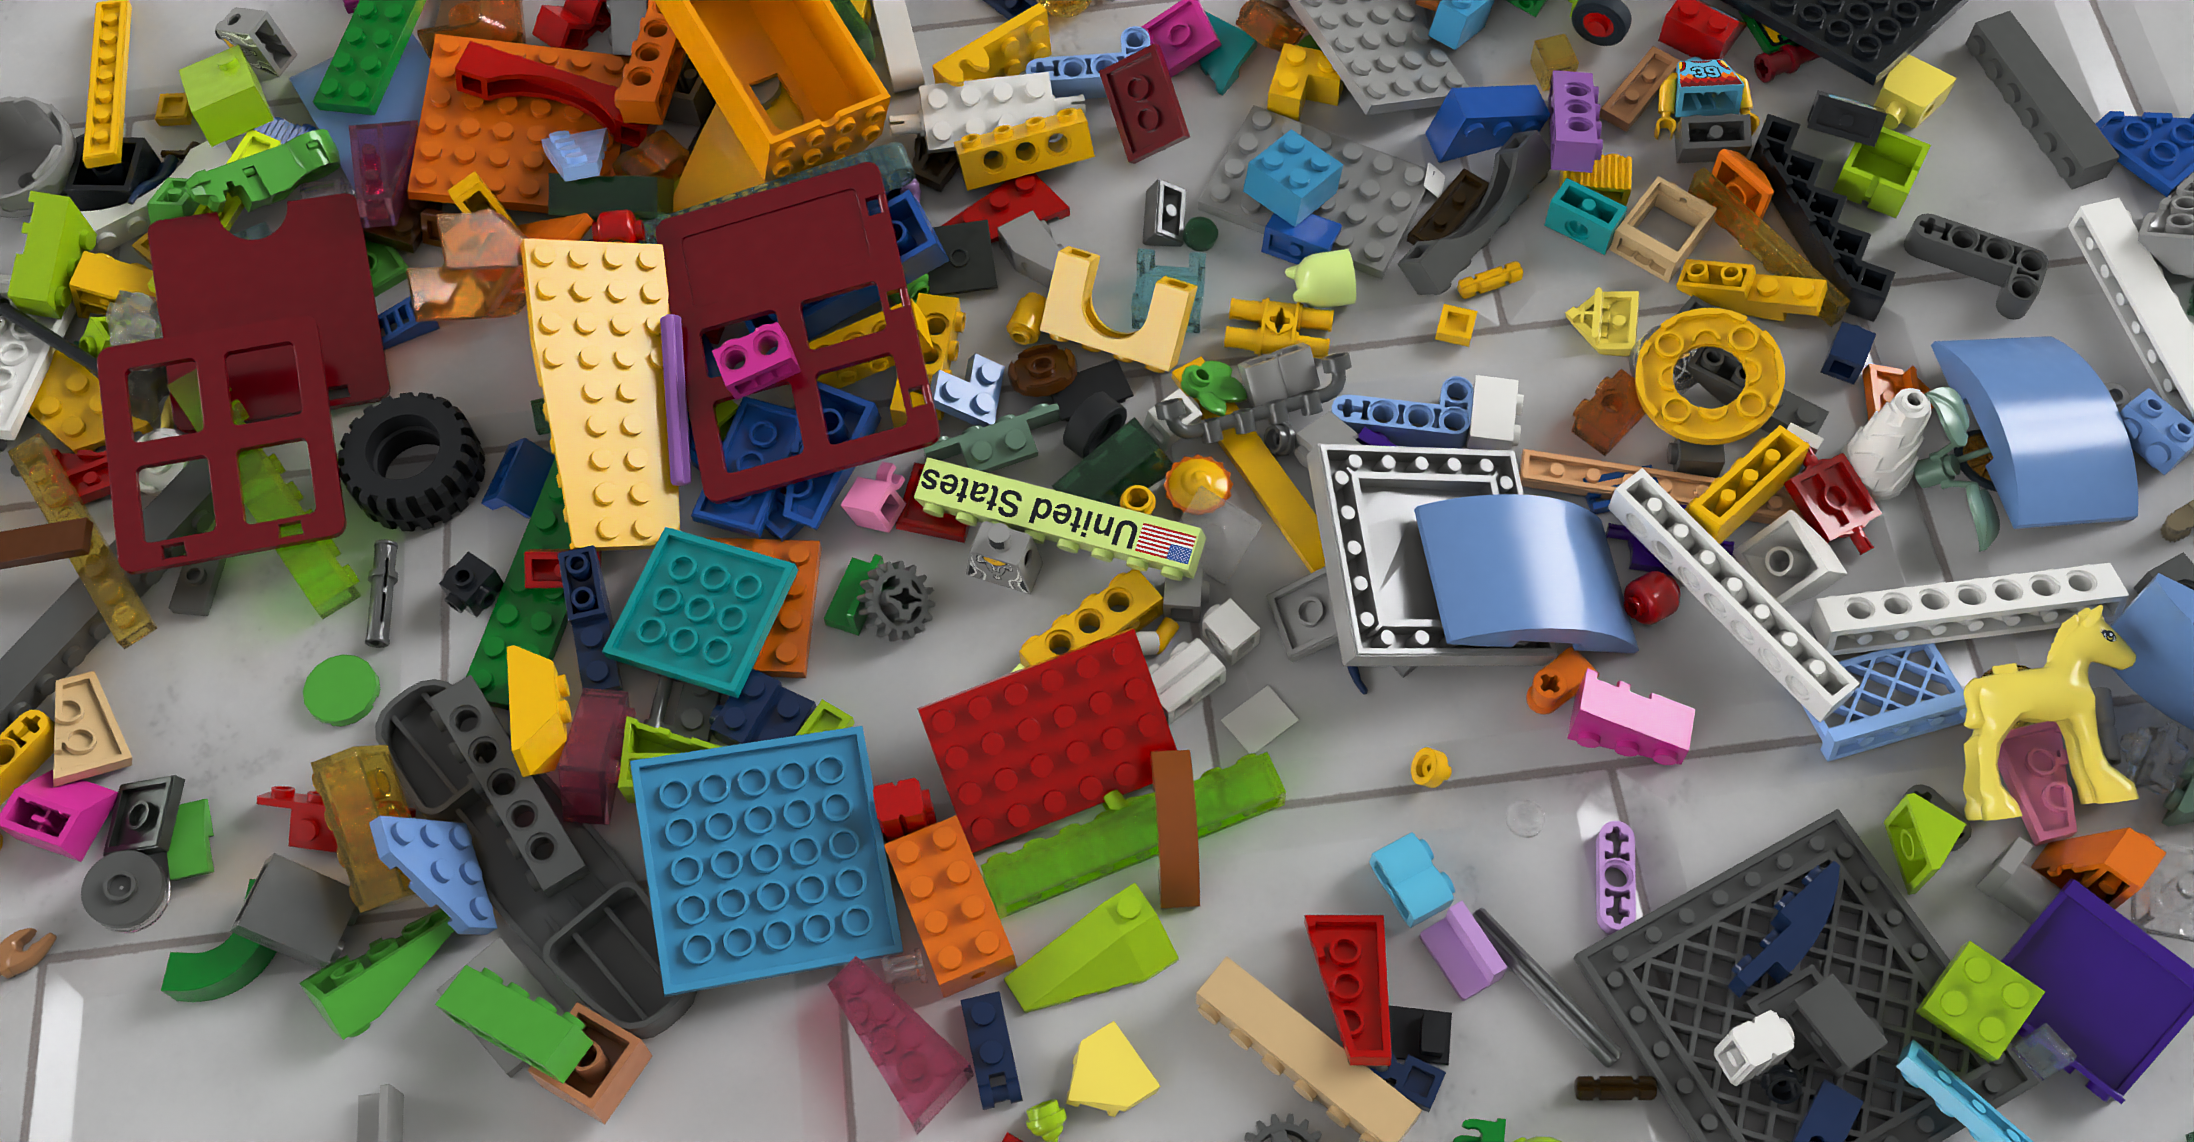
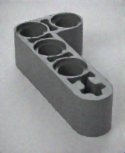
M1929 213L1921 214L1915 219L1904 240L1905 250L1915 258L2000 286L2001 289L1996 301V308L2002 316L2013 320L2024 317L2038 296L2049 263L2047 256L2036 248Z

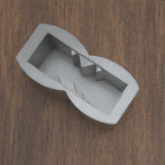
M1305 343L1291 345L1238 364L1248 402L1253 407L1264 405L1272 400L1297 396L1301 392L1313 390L1321 386L1311 347Z

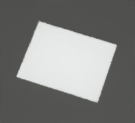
M1267 685L1221 719V721L1252 756L1299 721V719L1271 687Z

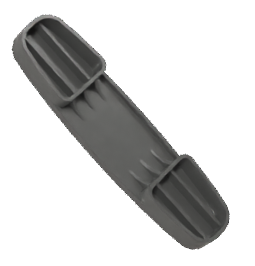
M437 679L420 681L392 699L381 711L375 725L376 740L390 767L417 809L427 820L467 824L477 861L482 870V877L489 901L517 935L592 1011L640 1039L653 1038L678 1021L694 1003L697 991L664 997L650 899L616 853L580 810L546 773L532 775L590 871V874L550 898L543 889L535 892L524 874L530 867L524 857L516 860L505 842L511 835L504 824L497 828L486 810V807L492 805L486 793L478 796L467 776L473 773L467 761L459 764L448 744L454 741L448 729L441 733L430 715L436 709L429 698L452 686V684ZM466 719L461 724L460 731L468 732L473 730L478 723V719ZM487 749L483 751L479 757V763L491 762L495 758L497 750ZM513 780L502 782L498 787V795L510 794L514 790L516 782ZM522 813L516 821V826L521 828L529 826L534 821L535 813ZM546 843L539 846L536 850L535 858L538 860L549 858L554 851V845Z

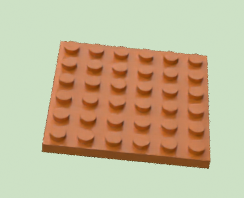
M435 34L407 189L408 199L455 204L447 190L475 171L505 209L566 216L587 213L591 218L598 219L600 213L611 211L617 187L622 143L614 141L608 133L609 143L607 144V150L604 151L605 158L602 160L603 165L600 176L565 182L544 153L541 139L550 138L549 134L556 131H569V134L603 129V127L579 109L546 98L518 96L488 101L457 91L455 67L469 41H473L620 88L623 81L624 66L629 64L631 56Z

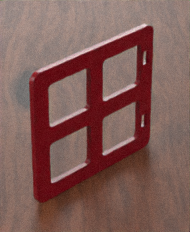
M297 315L111 346L103 349L98 354L97 369L118 563L124 571L133 575L333 539L344 533L347 522L320 331L314 318L309 315ZM286 345L294 346L302 401L301 413L294 416L235 425L226 364L227 358L233 354ZM196 362L204 424L203 429L196 433L135 442L128 375L133 371ZM300 441L307 442L316 503L314 512L248 524L246 522L239 455L244 451ZM208 459L216 522L214 530L156 542H146L139 484L140 471L152 467ZM301 524L302 534L282 537L281 527ZM185 545L187 555L165 558L164 549Z

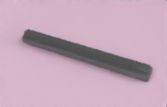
M1484 908L1476 910L1472 916L1504 963L1605 1067H1610L1618 1061L1623 1054L1622 1049Z

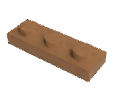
M1653 46L1602 106L1599 117L1628 132L1659 94L1660 86L1669 74L1676 73L1677 63L1681 60Z

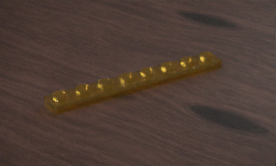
M37 433L7 451L48 523L84 517L93 522L89 555L72 557L69 560L117 643L126 649L156 630V624L124 570L120 567L118 560L47 440L40 433Z

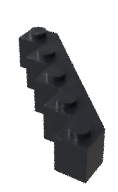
M1768 114L1750 161L1756 163L1759 169L1765 173L1774 190L1771 198L1773 204L1819 278L1826 280L1827 290L1839 310L1874 322L1887 298L1896 272L1862 261L1871 234L1838 223L1847 196L1814 186L1824 160L1791 149L1801 124Z

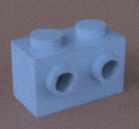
M2150 388L2130 401L2121 410L2120 415L2124 422L2131 448L2142 456L2151 467L2156 468L2163 475H2166L2185 460L2194 450V424Z

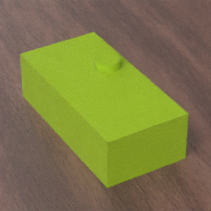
M236 45L179 70L191 113L211 147L274 120L259 80L240 45Z

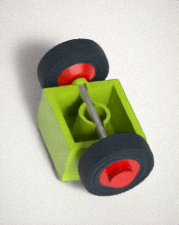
M1568 0V2L1573 3L1569 16L1571 17L1572 25L1576 32L1585 40L1600 46H1612L1621 42L1628 33L1632 17L1628 7L1621 0Z

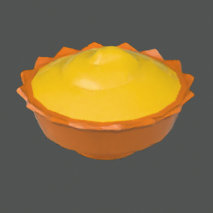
M1199 454L1193 457L1184 456L1180 462H1174L1171 470L1165 473L1166 481L1163 484L1166 490L1165 497L1172 502L1173 507L1182 510L1185 514L1196 516L1213 513L1216 509L1224 507L1225 501L1231 497L1230 490L1234 485L1230 480L1231 472L1224 468L1223 462L1215 461L1212 456L1203 457Z

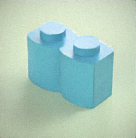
M1413 832L1372 853L1369 861L1378 880L1390 895L1399 914L1410 928L1450 907L1454 900L1453 893L1455 892L1454 885L1445 872L1440 873L1433 865L1431 860L1434 859V855L1428 843L1424 839L1419 840Z

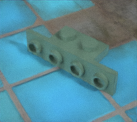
M1047 403L1038 404L1030 408L1028 413L1018 416L1008 414L998 418L994 424L985 427L975 425L965 429L961 435L952 438L947 436L940 437L935 444L923 448L925 461L927 457L941 461L962 454L967 468L990 473L1037 457L1038 450L1031 430L1058 422L1060 411L1058 403L1049 406Z

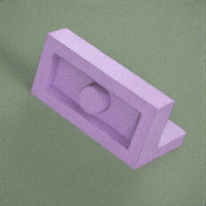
M1463 901L1451 906L1444 919L1420 933L1421 941L1462 1001L1469 999L1501 980L1508 968Z

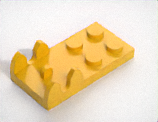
M1039 2L933 64L935 84L948 83L952 86L960 87L964 86V81L1019 75L1026 70L1027 64L1033 59L1052 55L1046 8Z

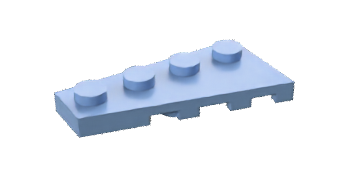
M607 128L569 134V131H556L549 134L550 138L541 139L544 153L565 182L600 176L603 165L602 160L605 158L604 151L607 150V144L609 143Z

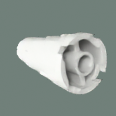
M1907 388L1901 390L1890 403L1886 402L1879 412L1876 411L1864 427L1861 426L1840 452V454H1845L1875 501L1889 500L1900 495L1913 477L1914 468L1919 459L1916 455L1924 440L1922 434L1931 416L1930 400L1919 389Z

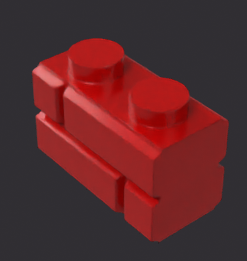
M916 778L900 780L897 782V785L891 782L874 787L873 796L877 819L886 843L937 823L929 789L921 790L919 780L917 781Z

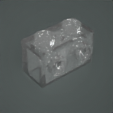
M120 290L115 303L110 302L106 312L110 345L117 346L163 338L156 297L140 292L133 293ZM153 368L145 369L142 371L152 372Z

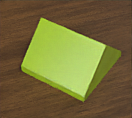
M1915 793L1906 794L1883 821L1908 895L1916 894L1942 867L1966 826L1964 822Z

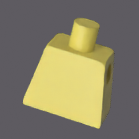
M1908 55L1888 73L1874 104L1876 107L1883 108L1887 113L1883 126L1888 129H1895L1900 123H1903L1911 128H1917L1946 101L1957 78L1914 56Z

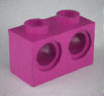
M778 322L759 326L753 333L739 339H730L724 342L721 347L712 350L725 386L736 400L801 372L788 337ZM778 347L774 353L766 355L771 348ZM745 361L742 367L733 370L739 362Z

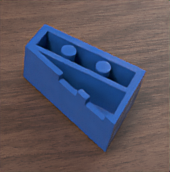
M1536 85L1451 88L1425 134L1438 162L1442 163L1501 147L1514 133L1533 130L1540 132L1551 114Z

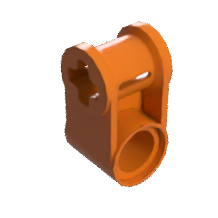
M1571 646L1535 674L1532 686L1527 691V704L1536 713L1550 714L1576 696L1587 668L1598 671L1579 651H1574L1573 646Z

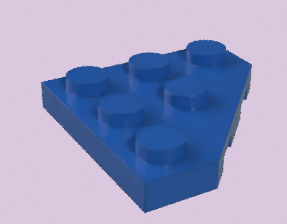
M2109 111L2095 123L2120 156L2117 162L2165 197L2173 193L2194 172V114L2190 118H2173L2172 113L2144 112L2142 116H2125L2124 111Z

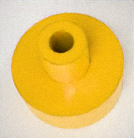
M1429 747L1419 750L1411 764L1413 781L1428 788L1438 787L1444 780H1448L1452 773L1451 767L1448 766L1446 755Z

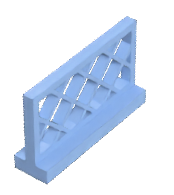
M1934 643L1883 649L1840 661L1839 663L1848 672L1864 677L1860 687L1851 695L1855 697L1851 708L1841 705L1833 712L1846 717L1842 725L1828 728L1824 720L1819 722L1802 705L1823 742L1820 750L1827 762L1964 723L1967 712L1963 695L1964 690ZM1924 650L1931 661V665L1927 668L1908 661V655ZM1885 662L1899 668L1895 677L1892 678L1872 670L1874 664ZM1904 669L1925 677L1922 687L1919 688L1898 680L1902 670ZM1869 679L1890 687L1886 698L1863 690L1867 680ZM1929 679L1946 685L1950 694L1940 696L1925 690ZM1894 689L1917 697L1915 704L1904 706L1891 701L1890 698ZM1859 699L1882 707L1880 713L1873 716L1855 711Z

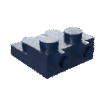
M752 668L739 698L729 696L725 705L718 704L715 706L709 718V723L712 725L710 730L715 740L728 746L795 736L817 706L814 701L782 687L779 680Z

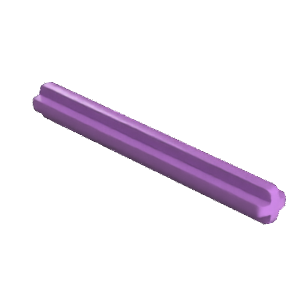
M667 314L661 317L660 324L670 480L672 485L685 486L692 482L682 322L679 315Z

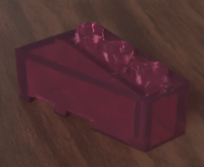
M418 120L349 125L356 201L362 228L397 225L407 196L419 128Z
M583 688L558 765L563 819L565 822L610 825L619 780L626 716L635 718L636 715L635 708L629 706L628 692Z

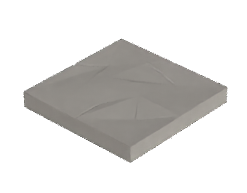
M1318 443L1306 455L1343 666H1544L1558 656L1556 643L1519 641L1513 647L1447 644L1414 509L1419 505L1453 498L1493 494L1524 495L1514 451Z

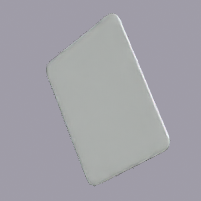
M1429 162L1424 187L1439 198L1442 195L1445 175Z

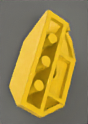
M515 645L508 646L507 664L511 751L522 777L555 771L567 741L566 723L572 722L569 704L567 700H564V697L570 696L565 674L558 675L552 660Z

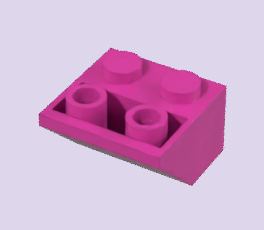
M52 769L13 791L0 813V828L17 840L82 862L115 805L118 792L85 780L53 787Z

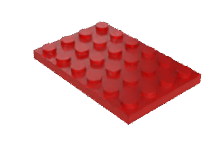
M1134 628L1124 630L917 708L954 811L972 853L1104 803V796L1113 790H1118L1124 795L1153 784L1151 752L1177 751Z

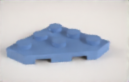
M381 815L369 822L379 859L390 870L397 866L411 880L408 887L429 907L437 904L450 917L447 924L458 934L487 935L498 928L493 914V907L489 901L483 881L482 870L479 867L474 851L472 837L466 823Z

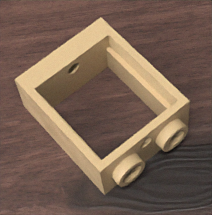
M1658 176L1615 230L1610 251L1669 283L1709 231L1717 208L1710 205L1704 199L1697 198L1679 188L1676 184ZM1654 206L1695 228L1678 251L1637 229Z

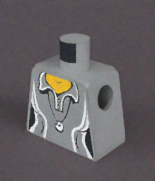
M236 7L230 11L223 21L216 25L215 34L217 38L223 40L228 48L240 45L252 67L274 76L280 77L298 55L267 11Z
M985 521L982 522L971 547L966 575L1031 595L1043 561L1032 536L1010 529L1003 523L994 524Z

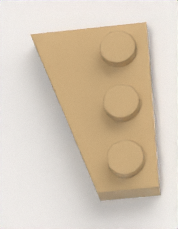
M95 671L56 680L53 787L132 766V755Z

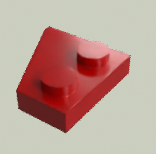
M58 449L46 450L58 503L65 511L111 494L106 450L103 452L78 450L77 454L61 453Z

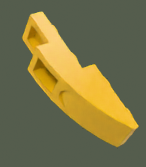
M1686 259L1676 284L1677 290L1691 297L1695 295L1708 304L1748 316L1785 321L1787 313L1818 316L1828 289L1826 280L1756 274L1755 266L1752 264Z

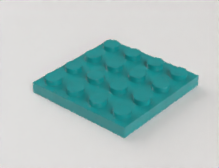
M665 527L602 652L606 658L739 698L799 570L795 563Z

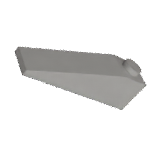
M2194 172L2177 187L2174 196L2170 199L2164 198L2155 213L2149 212L2143 218L2138 235V241L2172 274L2183 275L2188 278H2194Z

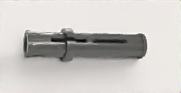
M385 539L377 540L374 543L373 569L368 574V581L371 583L365 644L375 648H384L390 644L389 633L393 588L398 582V573L395 571L398 544Z

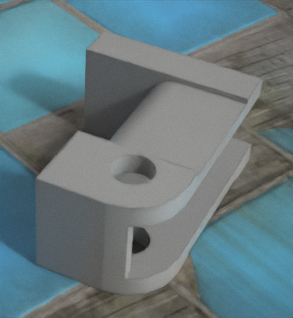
M2019 836L1992 863L1995 867L1980 880L1976 888L1989 897H1994L2032 924L2061 888L2022 862L2033 845Z

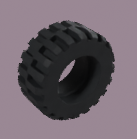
M412 392L400 393V397L394 399L388 396L380 399L381 404L375 407L372 405L368 406L363 410L364 415L360 419L356 417L349 425L350 433H344L340 442L343 450H339L337 456L338 465L340 466V478L367 517L374 522H380L383 527L392 530L397 529V526H399L401 531L413 532L416 527H421L422 530L434 528V523L439 521L446 523L453 519L451 515L456 511L462 512L469 505L467 502L469 497L475 498L480 489L477 481L482 482L486 470L483 466L486 460L484 451L480 446L481 443L462 411L458 407L452 406L451 402L443 397H436L435 399L433 394L419 392L418 396H414ZM425 444L440 446L434 461L421 473L406 479L385 478L390 464L403 451Z

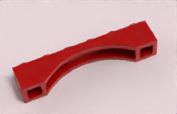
M469 41L455 67L457 91L488 101L504 97L528 96L562 102L579 109L596 120L603 128H607V132L614 141L638 149L647 150L658 126L624 123L620 109L615 106V92L618 89L616 86L588 79L585 76L560 70L554 66L535 62L488 45Z

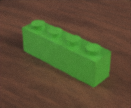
M465 965L435 1005L456 1024L564 1084L594 1043L582 1031L585 1024L567 1011L562 1016L556 1014L558 1010L539 996L535 1001L530 1000V994L513 982H510L506 987L502 984L504 982L502 978L485 967L479 972Z

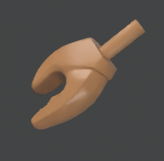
M26 928L9 935L0 943V976L3 975L9 979L33 968L45 957L57 936L53 933H48L38 942L33 943L28 950L23 951L24 946L36 935V929Z

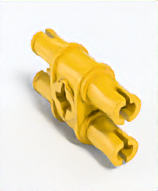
M1267 297L1262 299V301L1231 298L1230 320L1237 319L1256 322L1261 327H1258V329H1244L1227 326L1224 348L1231 347L1254 351V354L1262 356V354H1270L1291 345L1305 343L1311 347L1313 358L1322 359L1328 356L1330 338L1323 339L1299 335L1297 331L1304 328L1331 332L1334 310L1304 307V304L1300 302L1294 304L1270 301V298ZM1279 325H1282L1280 332L1277 333Z

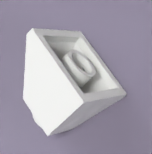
M1789 510L1733 551V555L1738 563L1783 608L1818 595L1847 575L1846 570L1830 545L1794 510Z

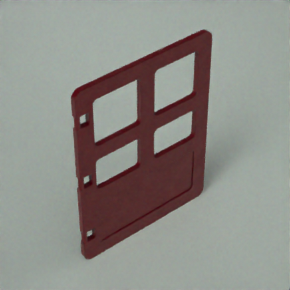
M872 162L860 163L666 218L656 227L657 244H663L670 314L679 315L682 322L686 397L705 496L715 504L726 503L925 448L935 444L940 438V426L886 198L883 178L878 166ZM878 199L881 213L870 216L867 202ZM872 285L878 287L886 327L882 331L822 348L810 349L802 313L804 305ZM899 293L902 307L891 310L888 295ZM776 314L779 325L788 337L801 372L752 394L784 385H791L804 449L799 455L728 473L717 421L716 407L720 403L734 400L735 398L725 386L722 376L709 377L702 336L708 331L765 315ZM884 357H893L907 415L906 424L839 444H830L817 384L819 376ZM921 389L925 404L913 407L910 392Z

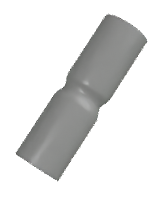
M2106 687L2092 688L2096 699V721L2103 753L2111 766H2116L2122 761L2117 730L2114 727L2115 715L2111 690Z

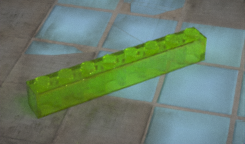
M197 369L168 384L167 387L196 431L199 432L203 429L204 424ZM236 399L231 402L234 424L242 425L245 424L244 420L250 416L240 401ZM260 448L244 451L239 455L244 503L257 523L313 512L311 508L304 512L298 503L305 498L293 480L286 484L280 476L286 470L274 453L267 456L264 450ZM301 524L281 527L282 537L303 533ZM332 539L275 549L322 619L361 597L354 586L360 580L349 564L341 567L336 557L342 553Z
M1268 752L1258 756L1255 753L1247 754L1238 759L1235 765L1225 769L1221 767L1212 768L1204 772L1200 779L1194 780L1198 840L1285 805L1286 790ZM1141 796L1133 800L1129 807L1119 811L1115 809L1103 811L1091 822L1081 826L1079 823L1070 824L1062 828L1058 835L1045 840L1042 837L1035 838L1025 843L1023 849L1010 854L1008 852H1000L989 857L986 861L987 863L980 866L999 918H1004L1158 856L1155 796Z

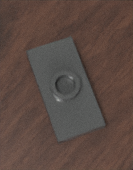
M227 558L182 566L168 608L175 614L208 616Z

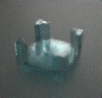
M1138 248L1136 290L1132 295L1131 304L1132 328H1142L1148 316L1155 284L1164 276H1168L1198 286L1186 332L1200 333L1206 279V253L1190 252L1189 268L1155 265V250Z

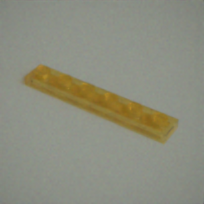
M1705 167L1694 173L1688 193L1697 198L1704 199L1710 205L1717 208L1714 220L1718 226L1726 229L1743 249L1749 251L1763 264L1768 272L1776 276L1826 280L1828 289L1817 317L1823 319L1830 327L1841 321L1851 301Z

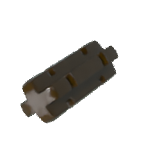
M1579 1076L1574 1082V1092L1576 1099L1580 1101H1593L1595 1097H1598L1599 1101L1632 1100L1634 1097H1637L1638 1100H1653L1657 1097V1083L1653 1076H1638L1634 1080L1632 1076H1599L1597 1080H1594L1593 1076Z

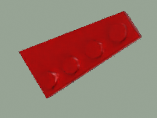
M1035 173L1006 181L941 226L988 220L991 243L999 241L998 227L1032 210L1040 221H1048L1055 217H1058L1060 220L1070 216V207Z
M1304 915V924L1349 1065L1391 1066L1392 1053L1384 915Z

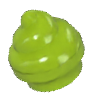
M1057 1099L1047 1100L1026 1110L1029 1118L1026 1120L1027 1128L1035 1136H1042L1045 1142H1058V1136L1063 1131V1123L1067 1116L1064 1107H1059Z

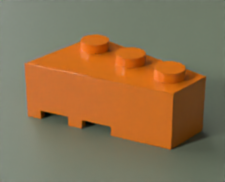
M2127 827L2050 842L2040 853L2031 868L2061 889L2070 878L2075 879L2112 908L2116 909L2142 889L2166 855V852L2156 846L2149 836Z

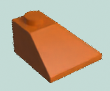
M1722 149L1718 153L1704 194L1753 236L1759 230L1774 190L1765 173L1759 169L1756 163L1747 159L1740 152Z

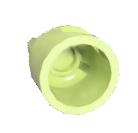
M1349 249L1311 254L1305 257L1300 264L1291 266L1285 271L1288 278L1295 280L1297 291L1292 296L1296 302L1306 303L1311 308L1320 309L1350 305L1356 302L1355 271Z

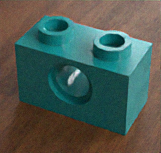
M1566 178L1550 201L1544 226L1605 255L1611 246L1615 230L1625 218L1628 207Z

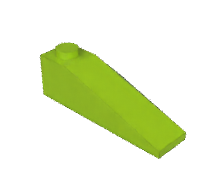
M1133 883L1100 904L1004 978V982L1024 1013L1070 1002L1073 998L1096 992L1097 994L1108 992L1111 988L1130 983L1135 985L1146 982L1179 961V957L1158 915L1137 884Z

